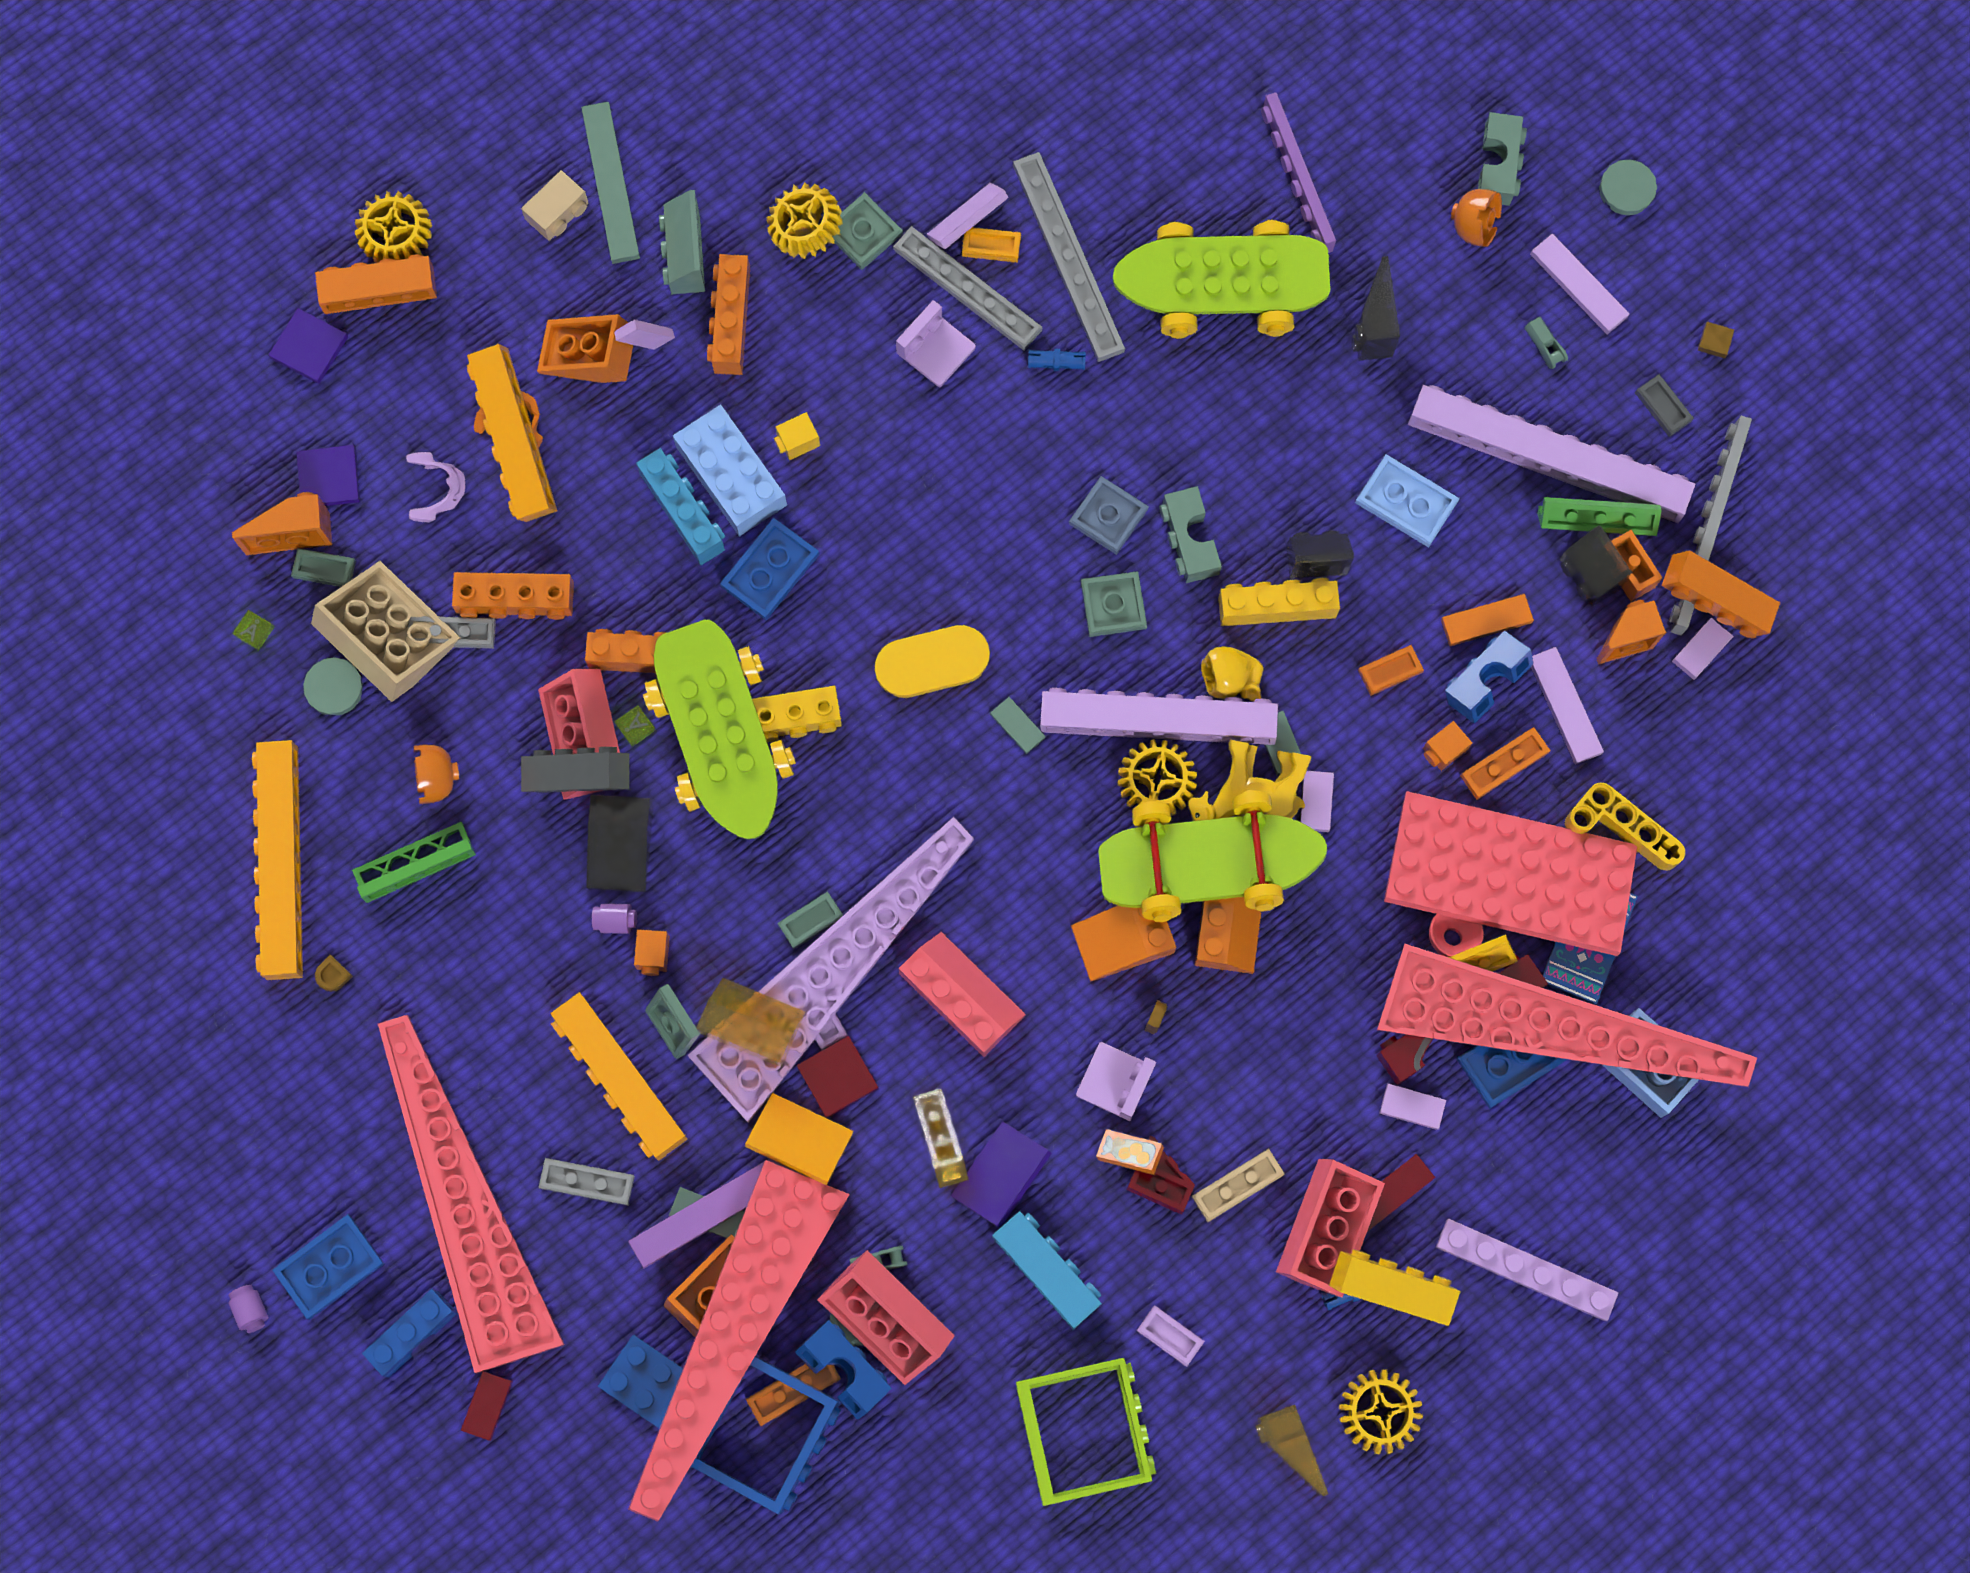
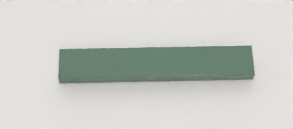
M609 102L583 106L581 108L612 264L640 259Z

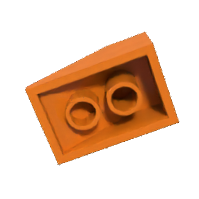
M619 314L547 320L537 372L543 375L600 383L627 381L633 345L616 341L614 332L628 322Z
M302 492L297 494V497L285 499L233 531L232 538L245 555L332 545L330 512L318 494Z
M1116 906L1071 925L1090 982L1174 954L1177 948L1168 922H1156L1144 918L1142 907Z
M732 1234L664 1303V1307L694 1337H696L734 1240Z

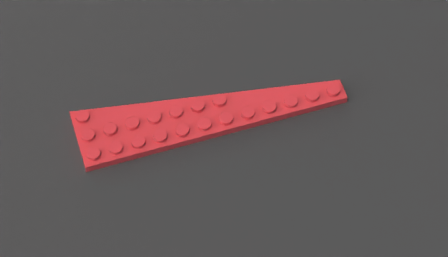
M1408 944L1403 946L1377 1030L1745 1087L1749 1086L1757 1061V1057Z
M404 1015L379 1023V1031L474 1373H480L564 1346L565 1344L409 1016Z
M764 1161L628 1510L659 1521L850 1194L831 1186H826L814 1179L770 1161Z

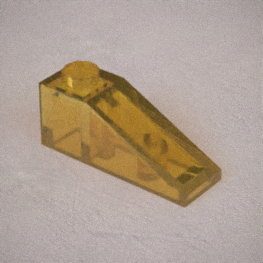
M942 1088L913 1096L939 1188L969 1180Z
M1291 1405L1257 1418L1259 1425H1256L1255 1428L1260 1442H1266L1268 1448L1319 1496L1328 1495L1296 1406Z

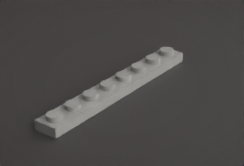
M1037 152L1013 161L1014 170L1097 361L1100 362L1124 353L1125 347L1040 153Z
M1742 415L1735 424L1730 423L1726 432L1725 440H1729L1727 449H1722L1719 455L1717 465L1721 466L1719 475H1714L1711 481L1709 491L1713 492L1711 501L1707 500L1703 507L1701 517H1704L1705 521L1703 527H1698L1693 543L1697 544L1695 554L1709 561L1752 421L1751 418ZM1680 599L1679 605H1674L1669 618V622L1673 623L1671 633L1682 636L1688 629L1694 604Z

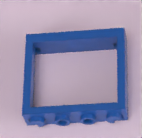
M755 1355L750 1364L751 1366L825 1405L776 1500L701 1460L740 1383L691 1467L776 1514H783L784 1510L789 1511L792 1504L796 1501L798 1494L794 1493L799 1481L804 1483L813 1467L809 1465L813 1454L819 1455L827 1441V1438L823 1435L828 1425L833 1427L837 1422L841 1409L838 1408L841 1401Z

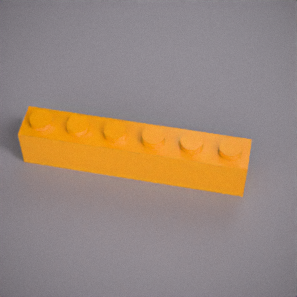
M497 344L468 354L469 364H467V371L472 381H475L478 390L475 392V397L478 405L483 408L486 418L483 419L486 432L492 436L494 443L492 453L495 460L500 463L503 472L500 474V479L503 487L508 490L511 500L508 501L511 514L517 520L528 522L557 512L508 348Z
M580 992L550 1013L555 1019L551 1023L560 1038L566 1035L571 1041L572 1045L568 1049L578 1062L584 1059L590 1067L585 1072L595 1086L601 1083L606 1089L607 1093L603 1097L613 1110L619 1107L625 1115L620 1120L630 1134L636 1131L641 1137L642 1141L638 1145L648 1158L654 1155L659 1161L688 1140Z

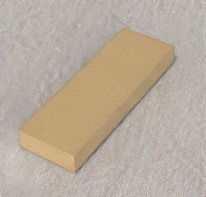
M1267 1149L1197 1192L1192 1198L1208 1223L1285 1174L1271 1151Z

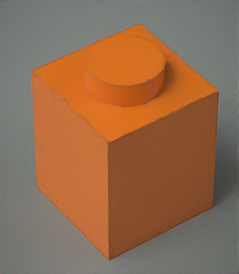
M1452 721L1426 742L1423 747L1425 751L1424 757L1433 767L1437 766L1442 771L1465 753L1472 745V742L1460 727Z
M637 930L634 966L637 970H641V974L658 976L659 971L667 972L670 941L667 931Z

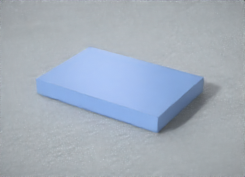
M1386 454L1355 503L1429 548L1460 498Z

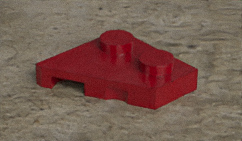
M1150 1135L1148 1140L1158 1142L1155 1137ZM1163 1151L1154 1175L1135 1170L1127 1190L1182 1215L1195 1184L1186 1174L1179 1170L1178 1164L1171 1156L1168 1157Z

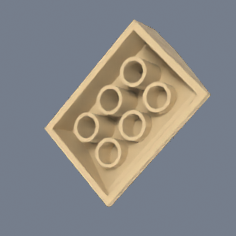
M381 561L317 603L311 622L391 702L411 689L460 639L445 622L441 621ZM428 616L434 621L433 623L413 621V625L408 628L410 617ZM432 625H439L442 630L441 634L438 636L431 635L430 627ZM413 638H426V639L423 640V641H417V640H415V639H413ZM430 639H449L445 643H429Z

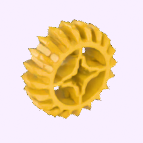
M805 182L802 188L799 189L793 184L792 192L788 193L783 190L784 197L782 199L775 198L777 206L769 207L771 216L766 217L769 227H767L768 233L772 237L771 240L775 246H778L781 252H788L793 258L799 254L801 258L805 259L809 252L812 256L816 257L817 250L821 249L826 252L825 245L827 243L835 244L833 235H840L838 226L843 224L840 216L842 210L837 204L836 198L827 189H821L816 184L810 188ZM824 211L822 222L820 223V225H818V222L822 217L821 213ZM789 217H791V220L788 223V229L786 230L787 221Z
M386 191L385 198L383 199L375 194V203L372 204L366 201L367 210L359 209L361 218L355 219V225L358 228L355 230V236L359 239V247L364 249L367 257H373L374 262L379 263L383 259H408L413 254L421 255L422 253L419 248L428 249L426 239H431L432 233L429 230L432 228V223L428 219V211L423 208L422 203L419 200L414 201L410 194L403 198L402 193L397 191L396 195L392 197L390 192ZM404 213L411 216L415 220V225H410L408 221H403L401 214ZM372 233H378L380 237H384L385 245L373 240Z
M1154 739L1150 741L1149 749H1147L1143 742L1140 743V753L1133 748L1130 749L1129 755L1132 759L1127 757L1122 759V764L1127 768L1123 767L1118 770V774L1125 777L1118 780V786L1127 787L1121 791L1120 795L1122 798L1131 796L1127 806L1132 807L1136 803L1140 805L1147 801H1157L1169 805L1171 816L1176 814L1174 805L1183 810L1186 807L1183 799L1188 801L1190 798H1193V795L1188 790H1196L1197 787L1196 783L1189 781L1197 777V772L1188 771L1194 766V762H1183L1188 753L1183 751L1179 755L1176 754L1179 747L1177 744H1174L1171 750L1167 749L1168 743L1166 740L1162 741L1161 747H1157ZM1157 758L1156 764L1152 768H1142L1141 771L1135 770L1145 760ZM1166 760L1177 768L1181 779L1176 778V775L1166 770ZM1158 767H1160V775L1162 776L1161 779L1164 780L1160 781V784H1158L1157 790L1154 791V779L1150 778L1155 777V774H1157ZM1133 779L1139 780V783L1148 787L1149 798L1138 791ZM1173 787L1179 788L1178 792L1172 797L1158 800L1161 791L1165 789L1172 790Z
M1384 1369L1380 1372V1379H1377L1375 1370H1370L1368 1373L1370 1381H1367L1363 1374L1358 1375L1357 1379L1360 1386L1354 1382H1349L1348 1387L1354 1393L1343 1392L1341 1395L1344 1399L1349 1400V1405H1339V1410L1348 1411V1416H1342L1339 1420L1341 1423L1350 1421L1351 1426L1345 1428L1344 1433L1350 1434L1355 1431L1356 1435L1353 1437L1352 1443L1357 1444L1361 1439L1365 1440L1362 1445V1450L1368 1451L1371 1444H1374V1454L1381 1453L1382 1445H1384L1387 1454L1393 1453L1392 1443H1395L1396 1447L1402 1450L1404 1448V1443L1401 1440L1402 1437L1408 1442L1414 1440L1408 1430L1411 1429L1416 1432L1420 1430V1427L1412 1423L1413 1419L1423 1418V1414L1414 1413L1413 1408L1422 1406V1402H1412L1410 1399L1417 1395V1390L1413 1389L1406 1392L1405 1389L1409 1386L1410 1381L1406 1379L1400 1385L1397 1384L1399 1380L1398 1373H1393L1391 1379L1388 1380V1372ZM1380 1386L1388 1387L1396 1392L1401 1398L1402 1403H1389L1385 1399L1384 1394L1381 1393ZM1371 1388L1370 1406L1366 1410L1356 1412L1360 1396L1367 1389ZM1378 1403H1380L1382 1408H1395L1394 1411L1388 1412V1415H1384L1385 1419L1383 1421L1380 1416L1366 1415L1367 1413L1374 1412V1409H1378L1376 1406ZM1405 1412L1402 1426L1391 1436L1390 1421L1392 1417L1397 1413ZM1359 1421H1373L1377 1425L1382 1438L1368 1434L1361 1427Z

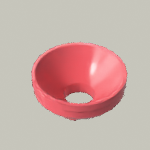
M1437 913L1429 927V939L1437 953L1445 957H1451L1481 945L1483 941L1484 931L1482 924ZM1448 930L1457 932L1460 936V943L1455 946L1448 944L1444 939V933Z

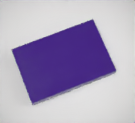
M1002 1121L951 1197L1000 1229L1052 1153Z

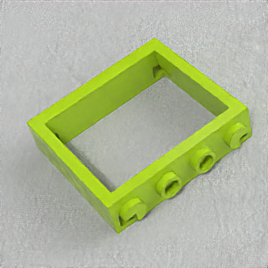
M1124 1358L1016 1382L1042 1506L1151 1482V1475L1156 1474L1153 1456H1147L1144 1444L1149 1443L1146 1425H1140L1137 1413L1142 1412L1140 1398L1138 1394H1132L1130 1382L1135 1381L1131 1363L1126 1364ZM1116 1370L1140 1474L1053 1494L1030 1389Z

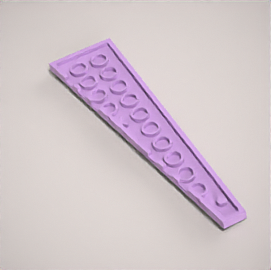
M954 817L688 1054V1057L748 1123L974 841V838Z

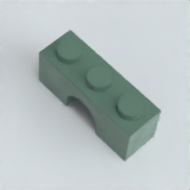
M1490 112L1485 123L1482 150L1497 153L1503 162L1498 165L1483 164L1479 175L1478 189L1497 191L1501 194L1502 205L1510 206L1513 197L1518 196L1520 191L1521 179H1516L1517 170L1521 171L1524 154L1519 153L1520 144L1524 145L1527 128L1522 127V116Z
M1198 486L1165 494L1163 505L1159 506L1163 522L1168 521L1170 532H1167L1171 549L1176 548L1178 554L1175 563L1179 576L1184 575L1186 583L1219 575L1222 566L1214 540L1197 542L1187 532L1191 525L1204 522L1206 512Z

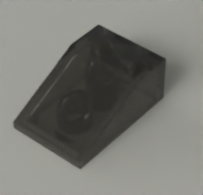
M1384 256L1381 259L1359 324H1355V334H1352V349L1354 352L1358 351L1359 361L1392 358L1400 339L1388 256Z
M591 795L588 820L587 889L646 892L654 808L650 798Z

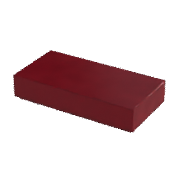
M482 1371L461 1431L491 1441L513 1381Z

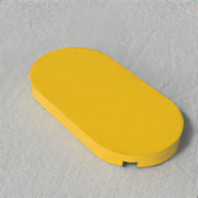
M956 625L895 640L884 646L879 652L875 662L876 678L879 685L885 691L899 698L914 697L970 683L978 679L986 669L990 657L989 646L985 637L979 631L965 625Z

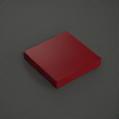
M849 1036L797 1065L826 1118L879 1089Z

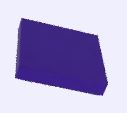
M297 308L268 356L270 359L320 384L348 339V335Z
M354 445L296 451L300 493L311 492L318 494L325 506L360 502L357 457Z

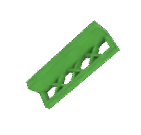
M1544 497L1543 506H1538L1537 514L1540 526L1544 529L1619 534L1632 530L1634 535L1657 536L1662 509L1660 505Z
M459 822L357 867L352 871L359 885L357 889L361 898L366 903H369L473 857L476 853L463 823ZM460 832L462 841L444 847L449 835ZM441 839L439 845L436 844V843H434V842H436V841H438V840ZM429 845L437 848L435 853L417 859L422 847ZM401 857L410 861L408 865L392 872L389 871L393 860ZM386 864L384 869L379 867ZM370 870L382 872L381 877L367 883L364 882L361 875Z

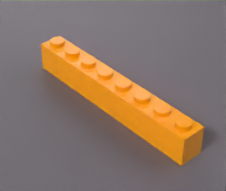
M292 740L257 742L256 752L252 753V765L254 769H257V780H254L252 785L254 798H257V809L253 810L254 826L258 827V838H254L253 843L254 853L258 856V867L254 868V880L256 885H259V896H255V911L259 914L260 925L255 927L256 942L260 943V954L256 955V970L266 980L303 978L298 746Z

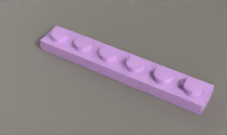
M1451 1219L1446 1220L1436 1248L1603 1321H1608L1618 1296V1292Z

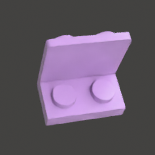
M934 300L896 340L897 354L938 387H941L976 349V345L942 318V307Z
M1100 1042L1077 1090L1076 1096L1130 1121L1156 1062L1147 1057L1142 1061Z

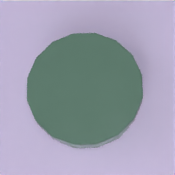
M1620 160L1610 165L1604 172L1599 190L1603 202H1606L1612 211L1622 215H1635L1642 212L1652 203L1655 198L1657 184L1651 170L1641 162Z
M336 657L323 659L314 664L307 672L303 684L304 695L309 704L324 715H343L354 709L362 696L363 679L358 670L347 660Z

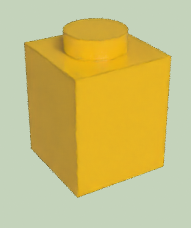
M807 412L775 426L777 437L773 438L780 454L785 452L789 460L820 446L819 436Z

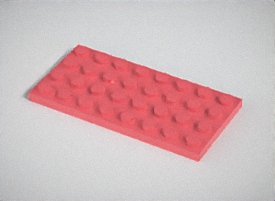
M1406 791L1384 902L1618 956L1622 947L1637 846L1632 843L1589 833L1578 834L1571 829Z

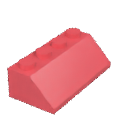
M572 669L538 689L553 755H555V749H573V754H577V748H595V753H599V747H617V753H620L601 669ZM604 790L562 792L563 799H571Z
M942 932L922 945L899 967V974L983 1057L1026 1016Z
M1318 1159L1276 1272L1301 1284L1343 1297L1344 1293L1329 1286L1340 1251L1349 1254L1352 1253L1353 1249L1360 1251L1385 1183L1335 1160Z
M868 1250L850 1264L818 1298V1301L904 1385L940 1358L955 1336Z

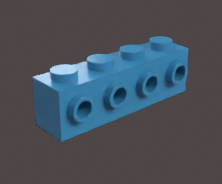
M659 448L638 461L636 465L639 474L700 566L724 552L725 549L722 541L725 538L724 533L717 523L713 525L706 517L710 514L702 500L696 502L691 494L694 492L692 485L686 477L680 478L676 472L679 467L672 455L668 454L666 456L662 449Z
M1019 1211L995 1232L992 1238L1074 1330L1102 1304L1098 1300L1101 1294L1090 1282L1085 1285L1079 1279L1078 1275L1081 1272L1070 1259L1064 1262L1057 1254L1060 1250L1059 1246L1050 1236H1047L1045 1239L1037 1231L1040 1227L1037 1221L1029 1213L1024 1216Z

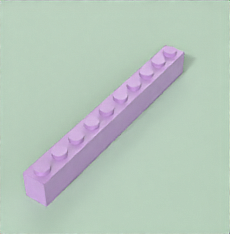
M1433 385L1422 386L1408 423L1409 426L1618 502L1660 505L1662 509L1661 517L1679 523L1685 515L1695 487V483L1690 482L1683 475H1670L1662 472L1655 465L1637 463L1630 456L1623 454L1615 455L1607 452V449L1600 445L1593 444L1590 446L1580 442L1575 436L1557 434L1545 425L1535 426L1527 423L1520 416L1502 414L1495 407L1489 405L1480 406L1472 403L1465 396L1447 394L1442 388Z

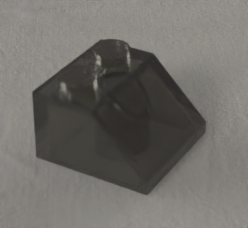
M1600 525L1569 547L1560 558L1563 572L1567 577H1572L1577 585L1576 589L1579 596L1584 601H1588L1591 607L1619 591L1632 574V571Z
M1326 531L1322 535L1311 536L1310 533L1301 532L1294 534L1293 537H1289L1287 543L1290 579L1347 575L1354 560V552L1347 533L1339 534V531Z

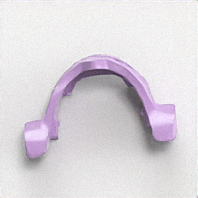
M417 452L406 455L407 462L425 465V469L442 468L446 470L449 474L446 482L450 487L447 496L435 505L410 510L409 519L429 523L435 520L437 513L455 508L465 492L464 474L452 464L436 462L433 460V455L430 452Z

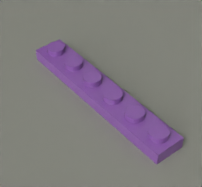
M1277 93L1266 95L1264 107L1261 108L1264 122L1266 124L1269 123L1271 126L1273 145L1275 148H1279L1282 154V167L1285 173H1290L1292 192L1295 197L1300 198L1302 203V217L1305 222L1310 223L1312 228L1311 238L1324 243L1328 248V253H1331L1336 243L1335 236Z

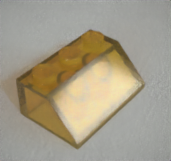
M722 978L709 998L696 1028L702 1035L783 1067L806 1012Z

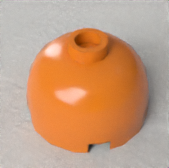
M1475 189L1467 192L1458 204H1454L1451 219L1454 220L1455 229L1460 238L1476 246L1488 247L1498 229V227H1493L1495 217H1501V194L1489 189Z
M414 745V752H420V756L415 757L414 760L418 793L424 792V797L419 798V804L443 800L451 793L453 780H459L458 763H452L449 753L439 746Z

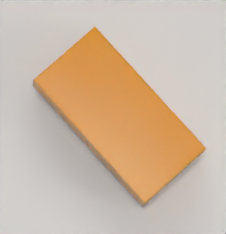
M972 227L964 234L962 257L1018 263L1021 233Z

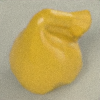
M1216 647L1208 652L1201 662V672L1209 695L1222 700L1227 697H1235L1238 694L1244 699H1249V701L1261 699L1259 684L1263 673V665L1259 660L1232 647Z

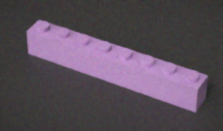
M1050 688L1049 692L1042 691L1040 723L1042 733L1229 743V740H1235L1249 744L1275 745L1278 704L1272 703L1269 699H1255L1254 702H1242V699L1237 697H1227L1225 701L1213 700L1210 696H1196L1195 699H1183L1184 696L1179 694H1168L1166 698L1154 697V694L1146 692L1137 693V696H1125V693L1121 691H1109L1105 695L1096 694L1094 690L1088 689L1079 690L1078 693H1067V690L1063 688Z

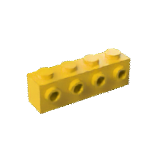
M1316 578L1309 583H1300V580H1287L1280 585H1271V582H1258L1252 587H1243L1242 584H1230L1220 590L1218 598L1221 626L1332 619L1337 617L1340 610L1337 581H1329V578Z
M836 686L752 699L767 742L776 741L778 736L790 735L791 738L806 736L807 732L819 730V733H830L836 731V727L842 726Z
M1353 1249L1351 1254L1340 1251L1329 1284L1330 1287L1353 1297L1446 1326L1450 1325L1460 1294L1459 1290L1450 1286L1451 1280L1438 1275H1434L1433 1280L1425 1278V1272L1407 1266L1406 1271L1397 1269V1263L1384 1258H1380L1379 1263L1369 1260L1371 1255Z

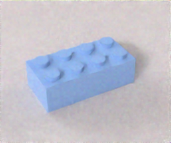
M721 404L673 435L676 448L739 537L787 506L785 494Z

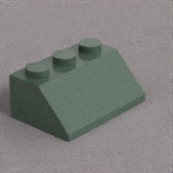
M689 190L663 204L664 215H659L660 231L665 232L666 241H661L662 258H667L668 267L663 268L664 285H669L671 295L705 292L700 212L695 190Z

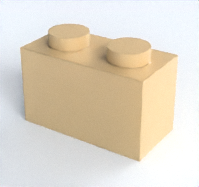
M561 170L521 210L525 220L550 241L554 236L561 235L565 231L567 224L574 217H579L587 208L588 199L585 191Z

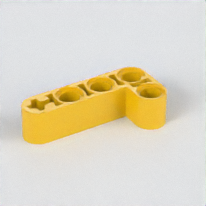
M1606 783L1594 784L1565 819V827L1578 834L1588 833L1600 821L1622 840L1636 845L1637 852L1661 870L1668 871L1673 869L1685 857V848L1679 840ZM1593 793H1600L1605 799V804H1597L1593 800ZM1616 812H1624L1628 817V823L1619 822L1616 818ZM1574 815L1584 816L1587 820V826L1577 825ZM1639 831H1648L1652 837L1651 842L1643 841L1640 838ZM1660 841L1662 844L1655 850L1653 847ZM1668 850L1673 853L1670 859L1665 857Z

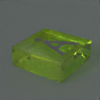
M248 610L232 634L259 651L274 629V625Z
M639 705L614 721L632 747L656 730Z

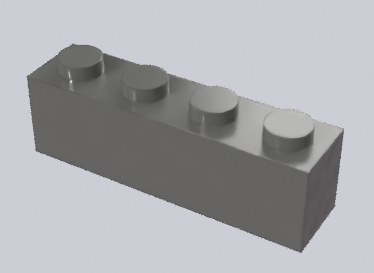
M599 747V753H595V748H577V754H573V749H555V755H551V750H533V756H521V792L548 793L629 789V753H617V747Z

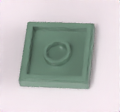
M864 192L841 212L840 216L843 224L838 226L840 235H833V238L835 240L834 243L863 270L903 235V230Z
M1138 571L1081 579L1089 637L1147 629Z
M669 984L659 988L646 1007L645 1012L674 1058L678 1059L687 1053L700 1033Z

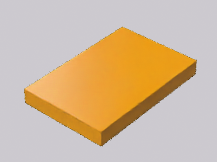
M772 1093L751 1131L745 1147L827 1186L853 1135V1131Z

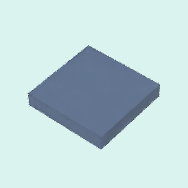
M1100 476L1070 519L1069 525L1117 555L1148 511L1149 506Z

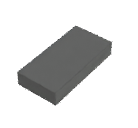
M1660 374L1635 391L1637 397L1669 437L1694 419Z

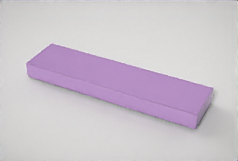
M1553 233L1531 251L1530 255L1607 335L1628 318L1629 313Z
M1554 647L1532 656L1534 662L1531 666L1532 671L1575 765L1603 754V748L1557 648Z

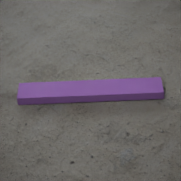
M768 1159V1160H767V1161H770V1162H772V1163H775V1164H777V1165H779V1166H782V1167H784V1168H787V1169H789V1170H792V1171H794V1172H797V1171H795V1170H793V1169H791V1168H789V1167H786V1166H784V1165H782V1164H780V1163H778V1162H776V1161H774V1160H772V1159ZM763 1163L629 1240L628 1243L643 1269L745 1210Z

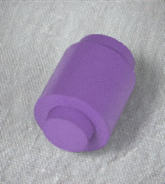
M601 904L600 907H593V930H600V933L630 934L631 929L636 928L637 912L632 910L631 904Z
M252 1285L242 1286L229 1293V1306L239 1330H247V1333H252L265 1326L264 1321L269 1317L258 1291L254 1290Z

